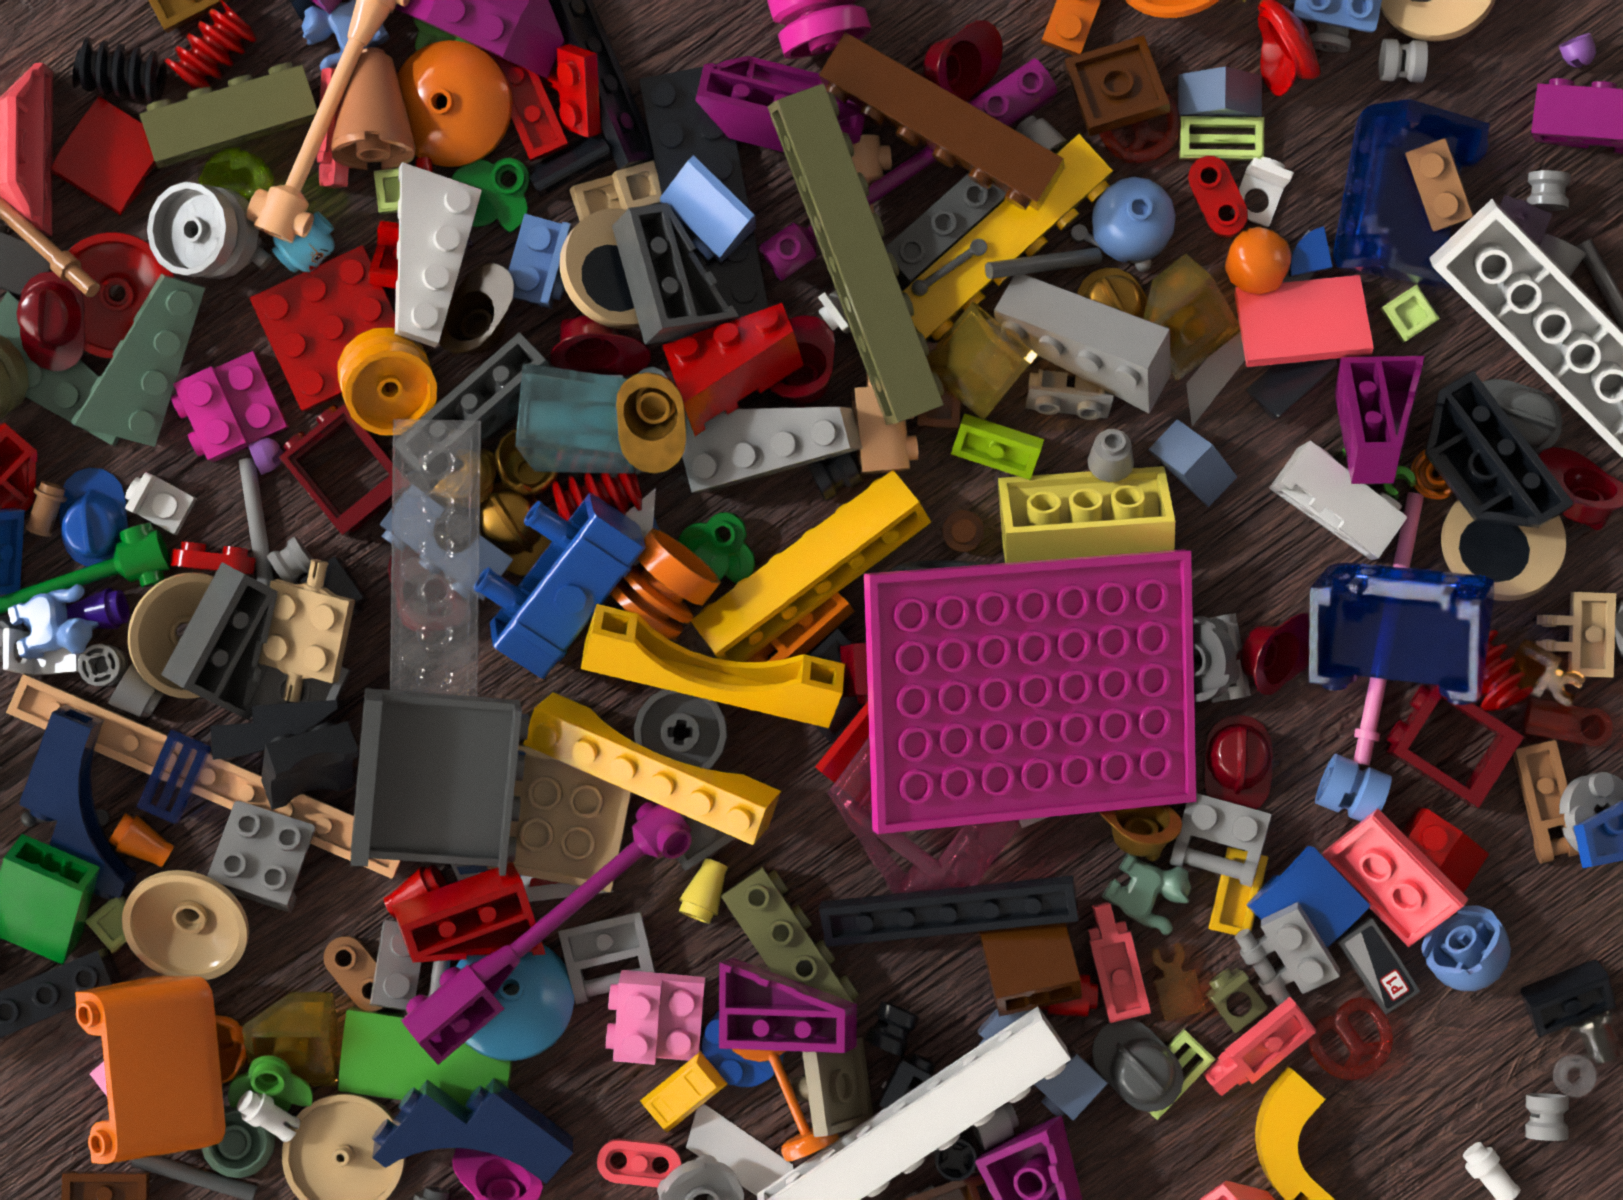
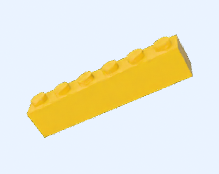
M1080 134L1057 153V155L1064 158L1065 169L1039 211L1030 206L1026 210H1022L1005 199L916 280H925L970 248L971 242L975 239H983L987 244V250L982 256H973L929 286L927 293L923 296H917L912 292V284L914 282L902 291V293H907L912 302L914 315L911 318L916 332H921L926 341L931 337L936 342L939 341L955 326L951 319L962 309L969 314L986 298L982 293L985 288L993 281L1000 286L1010 277L988 279L985 274L987 262L1020 258L1023 254H1026L1028 257L1034 256L1048 243L1044 236L1052 228L1057 226L1060 230H1063L1079 215L1075 208L1086 198L1093 203L1110 186L1106 180L1110 177L1113 170Z
M892 470L885 476L873 481L865 491L853 500L841 505L834 514L818 526L806 531L790 547L774 555L767 564L751 576L739 581L732 590L716 602L704 607L700 614L694 617L691 622L718 659L745 662L929 525L931 520L918 499L895 471Z

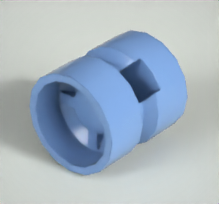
M1334 754L1319 783L1315 804L1335 812L1347 809L1348 817L1361 822L1377 808L1382 811L1390 790L1392 776L1371 767L1361 771L1359 770L1358 762Z

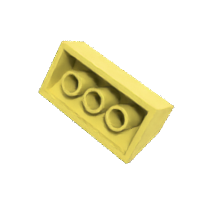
M1164 466L1133 468L1132 472L1125 479L1118 482L1099 480L1091 471L1032 475L1030 480L1019 476L998 478L1005 563L1175 550L1176 521Z

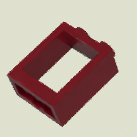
M343 404L340 408L332 405L321 413L316 419L319 425L308 434L301 431L290 438L283 445L286 451L279 458L341 535L349 538L402 495L411 482L370 431L364 430L351 418L346 404ZM346 424H349L388 472L389 476L344 513H341L301 464V461Z
M1430 682L1428 687L1422 684L1409 703L1414 709L1404 722L1400 719L1390 731L1387 741L1391 744L1386 753L1468 806L1479 808L1524 736L1441 682ZM1440 699L1496 734L1464 785L1408 750Z

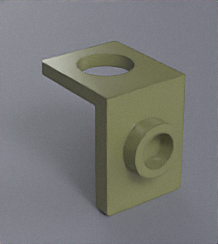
M1227 968L1209 982L1211 988L1204 994L1233 1032L1237 1033L1266 1011L1268 1007L1247 981L1249 977L1244 971L1236 968L1231 972ZM1235 992H1244L1250 998V1010L1243 1016H1234L1227 1009V999Z

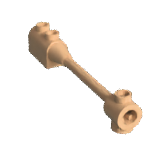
M356 0L347 35L348 42L286 184L272 186L269 188V191L259 188L250 200L247 209V219L255 222L253 225L255 228L289 243H293L296 235L302 238L308 235L313 225L314 215L306 212L309 203L301 190L364 46L369 44L388 15L393 13L396 5L399 4L405 7L410 0Z
M861 135L860 142L853 144L854 156L851 158L857 173L861 172L869 186L883 177V170H891L890 145L880 144V136ZM873 204L870 205V209H871L872 213L874 212V205H873ZM867 374L866 387H857L851 392L852 410L863 448L856 451L858 471L860 475L889 473L892 470L895 472L909 470L910 461L918 460L916 435L907 436L906 420L886 425Z

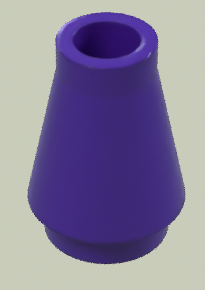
M107 588L76 603L66 605L67 620L82 618L96 621L99 625L95 629H118L121 624L129 621L128 601L121 590L113 591L111 588Z

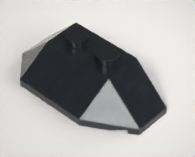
M1471 371L1438 392L1425 455L1474 521L1539 528L1573 507V501L1474 371Z

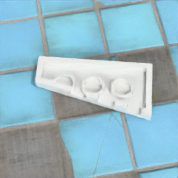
M402 162L399 166L398 180L400 182V199L398 201L399 240L397 242L398 280L396 281L395 334L436 347L440 340L482 190Z

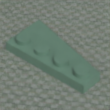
M161 273L133 319L134 323L123 341L120 340L114 350L113 358L101 377L97 378L90 390L91 394L82 409H78L71 421L73 425L155 447L174 388L173 383L176 382L205 290L202 285Z
M7 291L0 303V335L9 339L20 351L27 366L29 387L25 397L71 422L78 409H82L91 394L90 390L99 375L81 359H79L77 364L63 371L43 369L30 360L23 349L20 326L17 322L16 311L19 300ZM82 428L113 446H116L120 439L116 436Z

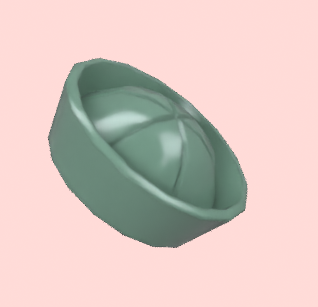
M230 1105L225 1106L226 1128L224 1138L219 1144L202 1148L204 1158L213 1170L225 1177L243 1178L253 1175L268 1163L274 1152L276 1137L261 1126L253 1127L242 1120V1113L237 1108H232Z

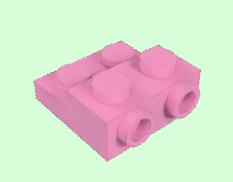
M621 970L619 983L610 985L608 1003L609 1010H616V1024L608 1023L606 1033V1049H614L613 1061L655 1065L656 1058L689 1061L700 1052L705 977Z

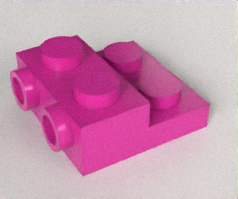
M254 351L216 368L208 367L173 383L177 391L176 394L171 396L174 408L181 419L188 416L194 432L188 434L190 443L198 457L205 454L207 460L213 463L247 448L248 444L269 438L289 429L288 423Z

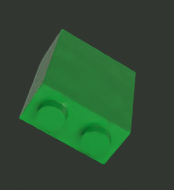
M21 834L3 858L0 870V938L63 965L81 940L100 867Z

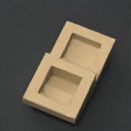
M654 160L617 170L610 176L577 184L569 189L579 221L603 209L618 208L628 210V208L660 204L659 198L662 196Z

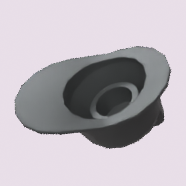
M1491 379L1482 382L1536 454L1551 448L1556 443L1561 434L1562 416L1559 406L1552 397L1540 390L1509 380Z
M1125 1019L1102 1027L1095 1037L1092 1054L1094 1065L1112 1088L1128 1104L1138 1110L1147 1112L1159 1111L1173 1104L1181 1093L1184 1077L1181 1064L1168 1047L1148 1027L1139 1021Z

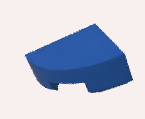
M1324 226L1312 230L1298 242L1292 253L1289 277L1332 268Z

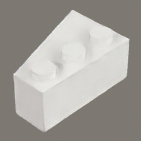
M1312 441L1296 449L1269 488L1371 561L1379 559L1408 518L1399 511L1402 505L1383 492L1379 495L1366 484H1351L1349 469L1343 467L1327 451L1315 445Z

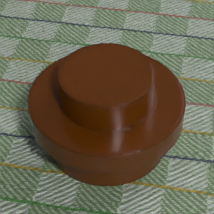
M959 510L950 514L945 520L942 527V536L945 543L951 549L957 552H969L981 543L984 536V526L981 519L975 513Z

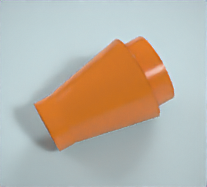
M127 813L124 814L108 840V843L117 847L115 849L116 852L154 863L161 868L174 848V845L167 842L138 815L134 818Z

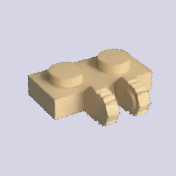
M1570 592V616L1537 615V624L1543 627L1569 626V642L1542 639L1541 641H1536V651L1568 652V676L1613 678L1616 593Z

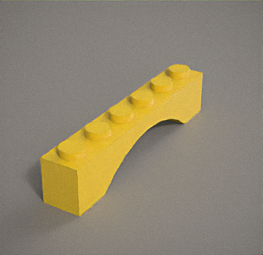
M596 604L588 629L581 663L582 670L829 728L843 694L845 668L843 663L806 654L767 662H735L712 658L690 651L668 640L653 629L637 613Z
M554 692L534 708L528 727L527 740H524L523 743L527 747L751 845H754L769 828L781 793L780 790L743 774L700 768L651 751L615 731L601 720L591 708Z

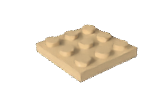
M519 745L518 755H525L523 781L515 780L514 796L521 797L519 821H511L510 836L517 838L516 856L513 864L519 875L580 887L620 853L632 792L530 747ZM487 866L488 869L496 868V867ZM614 880L601 891L611 893Z

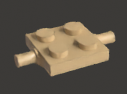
M318 559L310 560L311 564L307 583L294 584L279 579L271 580L270 588L278 591L267 643H262L258 663L277 668L288 675L282 699L289 700V702H301L300 698L304 679L314 678L328 683L339 681L355 604L354 599L336 595L328 588L323 587L329 563Z

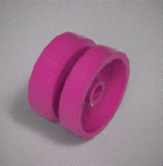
M767 0L773 22L786 25L779 32L778 39L784 58L787 59L807 58L833 51L845 32L859 40L871 32L866 9L853 5L856 0Z

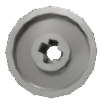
M183 182L170 186L158 196L149 213L147 235L150 249L158 263L171 273L223 279L236 275L248 265L256 250L259 230L253 226L255 222L247 219L248 200L235 190Z

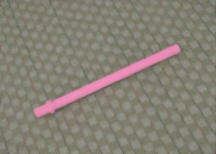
M1407 493L1403 514L1408 518L1400 528L1360 729H1355L1354 737L1358 738L1353 761L1362 765L1370 766L1374 742H1379L1380 739L1377 727L1424 496L1419 493Z

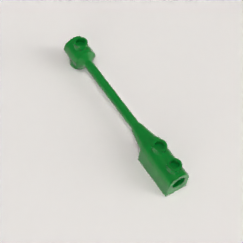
M144 523L125 529L118 533L121 542L116 544L113 558L0 596V614L8 612V608L28 602L37 594L49 593L58 589H70L76 584L84 586L116 574L122 575L131 583L139 580L141 588L155 585L165 579L164 571L172 569V566H170V554L164 538L158 529L153 530L151 523Z

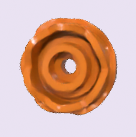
M1426 449L1423 450L1413 460L1410 468L1416 479L1414 488L1427 498L1445 499L1450 497L1453 491L1440 474L1438 477L1432 475L1433 470L1436 469L1426 457Z

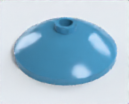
M543 944L546 955H532L531 952H528L520 959L521 962L494 994L495 998L504 1007V1010L465 1042L469 1047L489 1058L517 1061L536 1056L546 1051L558 1041L571 1020L574 994L567 967L550 948ZM487 955L467 956L466 959L460 960L456 967L462 969L467 964L471 965ZM508 984H514L519 988V991L515 995H507L504 993L503 988Z

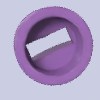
M1591 33L1577 36L1559 45L1564 60L1574 68H1580L1583 64H1591L1596 54L1595 43Z
M265 438L248 444L253 460L261 475L280 466L282 460L279 456L283 454V451L275 440Z

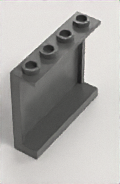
M365 688L351 842V866L368 867L369 858L491 866L498 867L499 876H506L507 862H515L517 838L510 836L511 821L518 822L520 816L521 797L514 796L515 780L523 781L525 755H518L519 739L527 740L529 714H522L520 700Z

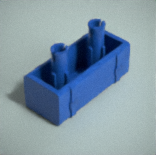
M589 492L568 521L544 506L540 501H537L530 508L525 516L524 524L530 526L552 542L518 587L492 571L490 567L483 570L473 587L474 591L481 593L501 606V609L490 622L493 647L541 679H545L556 663L564 658L569 646L593 617L596 604H603L620 580L629 574L632 570V565L646 548L640 526L591 492Z

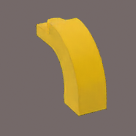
M1287 1067L1271 1085L1264 1096L1258 1112L1255 1141L1260 1164L1271 1185L1285 1200H1294L1300 1192L1303 1195L1299 1200H1335L1307 1174L1301 1164L1298 1153L1299 1136L1304 1124L1326 1099L1290 1067Z

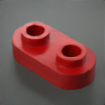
M1205 156L1198 159L1189 170L1188 180L1208 227L1214 234L1220 237L1228 238L1238 235L1247 224L1248 210L1228 166L1223 160L1214 156ZM1206 170L1215 171L1217 174L1216 181L1211 184L1203 182L1201 179L1203 172ZM1225 207L1233 209L1235 212L1234 218L1230 221L1221 220L1219 217L1221 209Z
M181 541V548L172 549L170 566L217 571L223 562L246 575H254L256 558L248 557V549L223 546V552L219 554L206 552L207 544Z

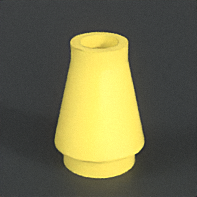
M705 858L701 868L679 899L682 902L679 912L700 922L710 924L713 915L718 916L724 878L728 867L715 860Z

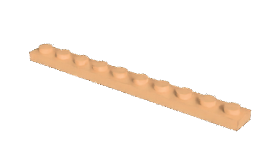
M22 675L6 711L7 714L45 730L51 713L65 704L103 719L104 722L94 751L232 810L235 801H242L313 824L315 832L310 844L351 861L353 814L304 793L292 799L286 806L272 810L261 781L262 775L225 759L213 760L212 754L30 675ZM369 858L368 867L366 868L393 879L402 860Z

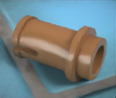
M41 481L40 486L34 488L33 493L37 496L28 523L25 526L27 531L45 537L52 536V529L61 502L65 503L67 497L64 496L66 490L64 487L55 483Z

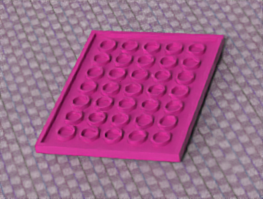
M1181 549L864 574L873 832L886 834L1196 802L1191 551Z

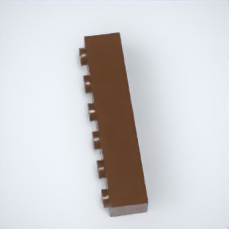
M846 32L819 74L821 82L826 87V91L831 92L838 103L845 105L849 100L862 108L859 113L867 120L879 126L885 121L898 129L895 134L903 141L915 147L921 142L934 150L931 155L939 162L951 168L957 163L970 171L968 177L975 183L987 189H990L992 184L1006 192L1004 198L1022 210H1026L1030 206L1039 211L1065 169L1064 158Z

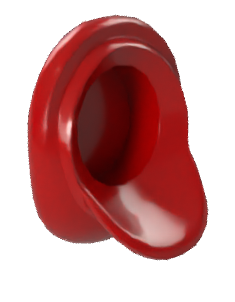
M1262 0L1258 5V26L1263 38L1260 71L1267 88L1274 95L1282 96L1290 90L1296 77L1306 80L1318 78L1321 74V68L1310 33L1305 24L1283 4L1275 0Z

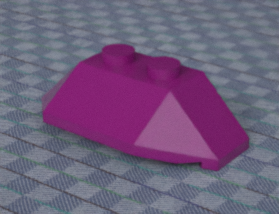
M410 0L407 6L404 7L397 4L395 8L404 14L547 79L557 60V48L563 46L565 42L549 0Z
M752 56L725 60L716 65L714 63L704 64L695 101L729 139L784 152L767 106L778 99L820 85L822 82L818 73ZM849 100L845 105L837 102L839 116L836 118L842 133L846 132L849 135L852 144L860 142L865 119L859 113L862 108Z

